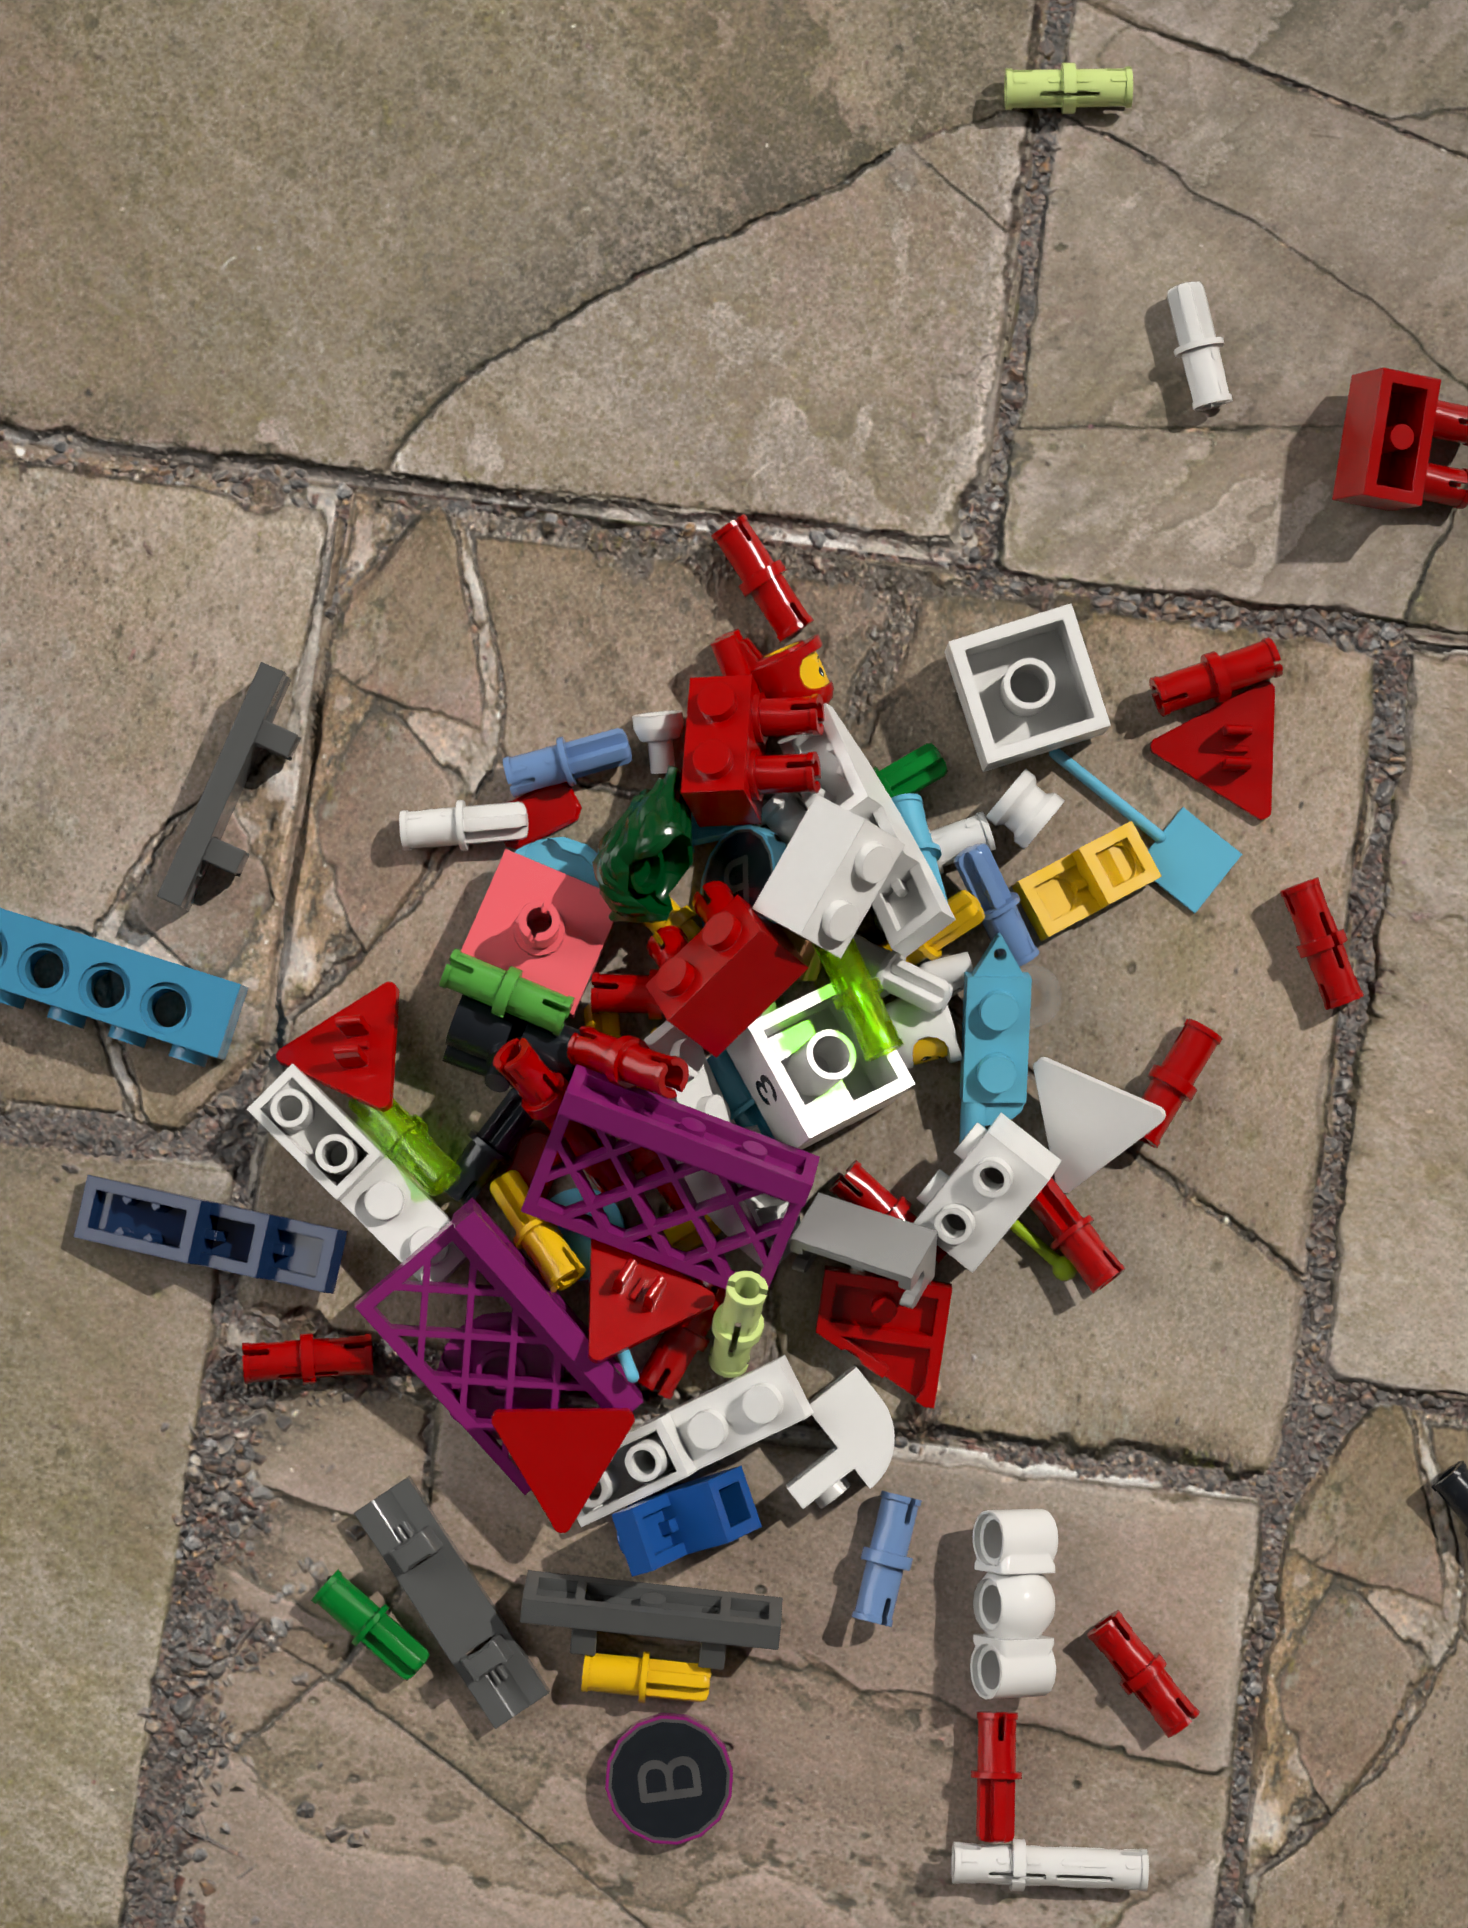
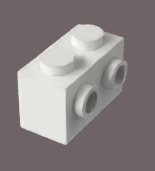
M816 794L752 909L841 959L903 850L905 843L863 817Z
M1003 1113L999 1114L988 1129L977 1122L953 1152L962 1159L960 1164L950 1176L939 1169L916 1197L925 1207L913 1224L938 1231L937 1245L972 1273L1048 1183L1062 1161Z

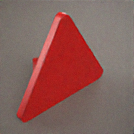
M1263 681L1153 739L1150 743L1151 753L1258 820L1267 819L1272 811L1275 686L1269 681Z
M385 982L280 1048L276 1053V1059L286 1068L294 1064L308 1078L380 1112L388 1111L393 1106L400 994L398 987L393 982Z
M591 1238L588 1358L591 1362L600 1364L713 1307L715 1302L714 1293L680 1272Z
M629 1408L497 1409L491 1416V1422L555 1531L566 1533L572 1527L634 1424L635 1417L633 1411Z

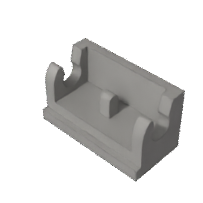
M818 1193L791 1237L790 1251L799 1254L793 1262L792 1269L805 1273L812 1265L816 1256L821 1255L851 1265L852 1269L861 1272L866 1270L899 1281L898 1287L906 1289L899 1305L913 1309L927 1285L931 1284L935 1276L938 1231Z

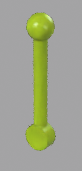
M1018 1219L1015 1221L1010 1230L1052 1266L1053 1274L1057 1279L1069 1281L1075 1277L1077 1270L1065 1256H1059Z

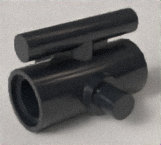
M462 995L446 1037L445 1045L447 1048L443 1056V1062L485 1077V1084L489 1089L499 1093L505 1092L509 1086L513 1087V1085L494 1067L493 1059L499 1049L507 1042L515 1038L519 1040L525 1038L549 1070L553 1073H561L570 1082L576 1066L571 1064L568 1059L567 1047L574 1032L581 1035L579 1029L564 1024L561 1034L556 1036L549 1030L508 1013L505 1014L504 1018L491 1014V1006Z

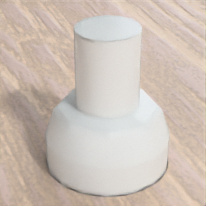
M659 711L632 716L633 729L641 742H648L651 774L667 773L669 766L675 767L673 739L680 737L684 725L683 711Z

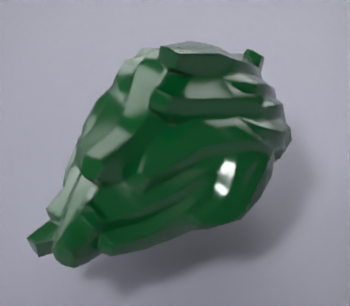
M669 766L665 779L658 778L652 790L645 788L639 795L634 796L622 817L604 834L599 842L598 854L592 864L595 878L600 887L599 893L612 910L608 917L613 922L655 923L667 921L670 912L673 910L669 893L693 864L691 811L681 794L682 770L677 767Z

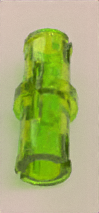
M852 938L841 959L812 944L836 993V996L832 998L837 1012H845L864 1053L866 1062L884 1057L904 1046V1042L899 1037L880 996V993L884 991L879 977H871L854 938Z
M394 1098L393 1106L386 1112H380L361 1102L358 1103L355 1099L349 1100L348 1107L365 1122L381 1141L380 1148L390 1160L397 1159L404 1165L431 1197L437 1196L456 1181L454 1176L460 1174L461 1168L433 1141L432 1137L427 1133L428 1125L417 1114L411 1116Z

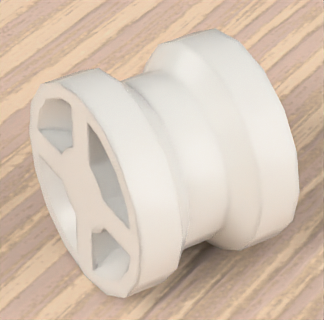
M1025 769L987 814L986 819L995 826L1005 825L1014 833L1015 843L1025 850L1065 800L1056 793L1046 794L1036 785V776Z

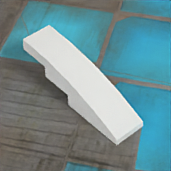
M824 703L825 720L818 722L824 725V731L821 736H814L813 734L783 736L778 740V743L784 755L806 754L816 751L821 768V779H814L820 782V790L817 795L863 817L905 843L903 850L875 897L872 906L891 949L907 957L956 919L929 864L877 774L833 707ZM803 792L801 795L808 809L816 794Z

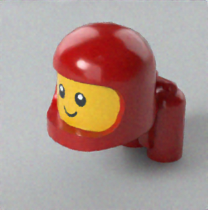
M739 629L727 632L710 643L723 676L752 674L760 692H763L766 698L800 697L820 694L823 704L827 703L828 705L833 698L834 686L832 680H828L816 652L823 645L818 634L804 641L800 640L765 655L760 653L749 638L743 639Z

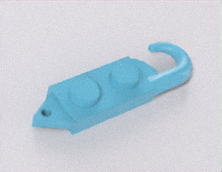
M1000 933L995 935L972 972H964L959 1144L977 1122L985 1128V1126L991 1125L1000 1113H1003L1010 1120L1016 1117L1022 1111L1027 1098L1032 978L1028 972L1021 971ZM999 948L1004 949V954L1001 957L994 956L995 950Z

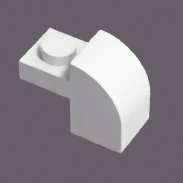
M855 1364L808 1401L814 1412L812 1416L835 1445L786 1484L789 1492L803 1509L813 1501L822 1509L851 1486L844 1476L853 1469L871 1489L882 1478L890 1464L895 1442L891 1415L881 1397Z

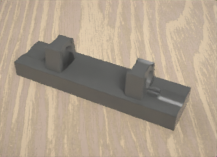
M263 662L260 663L157 897L189 911L209 865L235 876H241L249 858V853L221 841L224 831L260 750L263 749L291 761L301 740L296 733L273 724L291 682V679L286 676L287 674L284 671Z
M410 1475L354 1512L495 1729L549 1694V1687ZM491 1636L493 1637L479 1651L469 1656L466 1655L467 1652H469L470 1650H472L473 1648H475Z
M528 1570L522 1598L520 1622L572 1628L570 1653L595 1656L599 1631L700 1642L698 1667L723 1670L726 1645L771 1650L779 1649L783 1597Z

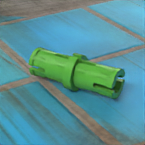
M455 948L449 958V961H451L450 965L446 964L439 983L440 987L451 989L491 1006V1014L504 1018L505 1014L508 1013L549 1030L556 1036L561 1034L564 1020H567L572 1009L574 997L565 996L522 978L523 971L513 966H510L508 971L465 954L460 949Z

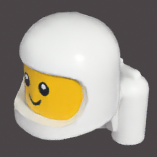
M967 951L927 961L919 966V968L946 980L953 988L951 997L963 991L964 972L973 971L972 962ZM897 998L887 1003L879 1013L878 1017L907 1069L913 1068V1065L945 1056L949 1063L962 1060L948 1005L940 1015H933L901 998Z

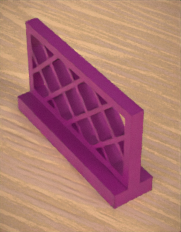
M576 1064L521 1212L724 1289L729 1285L727 1283L730 1276L737 1271L731 1269L723 1253L752 1243L763 1263L759 1275L765 1279L769 1289L800 1211L805 1206L812 1189L820 1156L636 1086L628 1089L618 1087L610 1083L606 1075ZM569 1119L595 1129L604 1147L576 1157L564 1135ZM615 1137L620 1138L622 1140L616 1141ZM639 1147L654 1151L658 1154L665 1170L637 1180L623 1153ZM558 1151L563 1162L552 1166ZM611 1158L624 1185L596 1195L583 1168ZM675 1160L680 1161V1162H683V1163L677 1164ZM701 1170L712 1173L719 1177L726 1193L697 1203L684 1177ZM570 1174L583 1200L564 1206L540 1196L546 1182ZM672 1182L685 1208L656 1218L643 1192ZM764 1193L788 1202L783 1217L758 1226L745 1200ZM631 1197L644 1223L628 1229L611 1224L603 1207ZM733 1205L746 1231L717 1241L704 1215ZM692 1220L705 1246L688 1252L671 1247L663 1230ZM775 1235L769 1249L765 1238Z
M473 1197L453 1214V1219L355 1302V1308L524 1495L530 1492L531 1489L513 1458L509 1455L503 1441L502 1445H500L489 1433L488 1430L496 1431L491 1419L476 1418L466 1407L468 1385L506 1387L504 1409H512L514 1387L551 1389L550 1409H558L559 1390L586 1391L601 1408H629L633 1411L644 1402L640 1385L637 1382H628L621 1364L615 1357L600 1364L590 1361L588 1358L589 1328L557 1292L553 1293L548 1289L538 1270L515 1247L513 1242ZM452 1241L470 1260L468 1284L430 1281L431 1259ZM423 1266L422 1281L407 1280ZM477 1269L491 1285L476 1284ZM393 1291L421 1292L419 1325L391 1324L376 1306ZM429 1293L467 1295L465 1328L426 1326ZM475 1295L504 1298L512 1307L510 1331L472 1329ZM519 1316L533 1332L518 1331ZM403 1336L418 1337L417 1352ZM425 1338L464 1340L461 1372L434 1371L424 1360ZM471 1340L509 1342L507 1375L469 1373ZM517 1343L545 1344L554 1354L552 1378L515 1376ZM561 1363L575 1379L560 1378ZM445 1383L460 1384V1397L458 1398Z

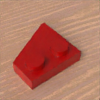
M825 1265L816 1333L839 1349L847 1350L860 1359L862 1365L881 1378L885 1376L914 1396L915 1401L922 1406L934 1409L952 1296V1283L932 1281L931 1284L927 1285L916 1306L911 1309L899 1305L901 1297L906 1289L898 1287L899 1281L869 1271L861 1272L855 1269Z

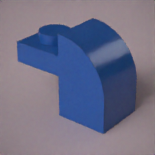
M742 1466L659 1491L627 1505L625 1509L611 1514L617 1530L618 1545L626 1557L632 1577L654 1571L687 1554L727 1544L762 1527Z

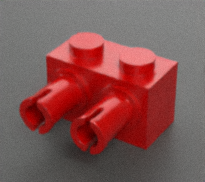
M1384 367L1352 375L1332 500L1385 511L1422 506V500L1450 505L1457 509L1466 508L1468 505V490L1458 487H1461V484L1468 485V469H1458L1428 462L1432 438L1462 443L1464 446H1468V406L1438 400L1441 379Z
M752 674L690 678L681 794L699 827L761 824L764 794L819 793L820 782L814 780L821 779L820 761L816 751L806 754L766 755L767 739L770 736L812 734L814 736H821L823 734L824 725L823 723H818L825 720L824 705L820 694L800 697L766 698L765 694L760 692Z
M712 881L702 886L711 899L709 905L698 891L693 897V908L706 924L693 939L688 942L686 934L677 926H665L656 931L666 945L664 949H662L656 938L653 936L649 938L647 944L648 953L660 969L646 984V987L667 1021L717 1058L809 967L784 931L764 915L753 910V906L738 894L733 897V892L727 884L721 881Z

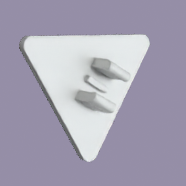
M1047 1057L1039 1058L1033 1065L1049 1151L1062 1160L1054 1172L1057 1185L1063 1193L1071 1192L1161 1124L1166 1117L1165 1110L1162 1107Z

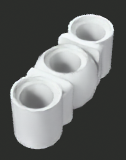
M1044 1509L983 1511L976 1519L972 1536L973 1548L977 1558L974 1570L987 1572L977 1584L973 1598L976 1620L986 1633L973 1634L975 1648L971 1656L970 1672L974 1689L985 1700L1046 1696L1052 1690L1055 1683L1056 1663L1052 1651L1054 1638L1043 1636L1042 1633L1051 1624L1056 1605L1052 1586L1042 1573H1055L1053 1560L1058 1548V1530L1055 1520Z

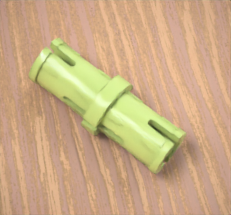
M1073 62L1062 63L1061 69L1012 70V68H1005V110H1012V108H1061L1062 114H1075L1076 107H1132L1133 71L1131 66L1124 68L1076 69V64Z
M743 1270L735 1272L730 1276L727 1283L729 1285L726 1287L724 1303L717 1308L713 1316L712 1332L715 1339L714 1345L710 1350L709 1365L715 1373L725 1378L739 1377L746 1372L752 1347L759 1342L764 1330V1318L761 1312L767 1297L765 1294L768 1293V1285L762 1276L753 1271ZM735 1323H741V1326L737 1327Z

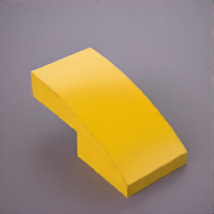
M1130 821L1017 881L1011 887L1019 895L1020 903L1039 939L1043 941L1162 877L1136 827Z

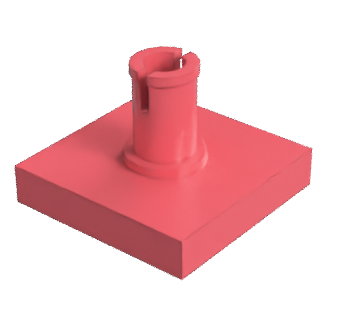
M505 849L461 951L508 971L510 966L523 971L522 978L565 996L574 997L575 1000L568 1016L573 1019L615 922L611 921L608 917L612 910L600 895V888Z

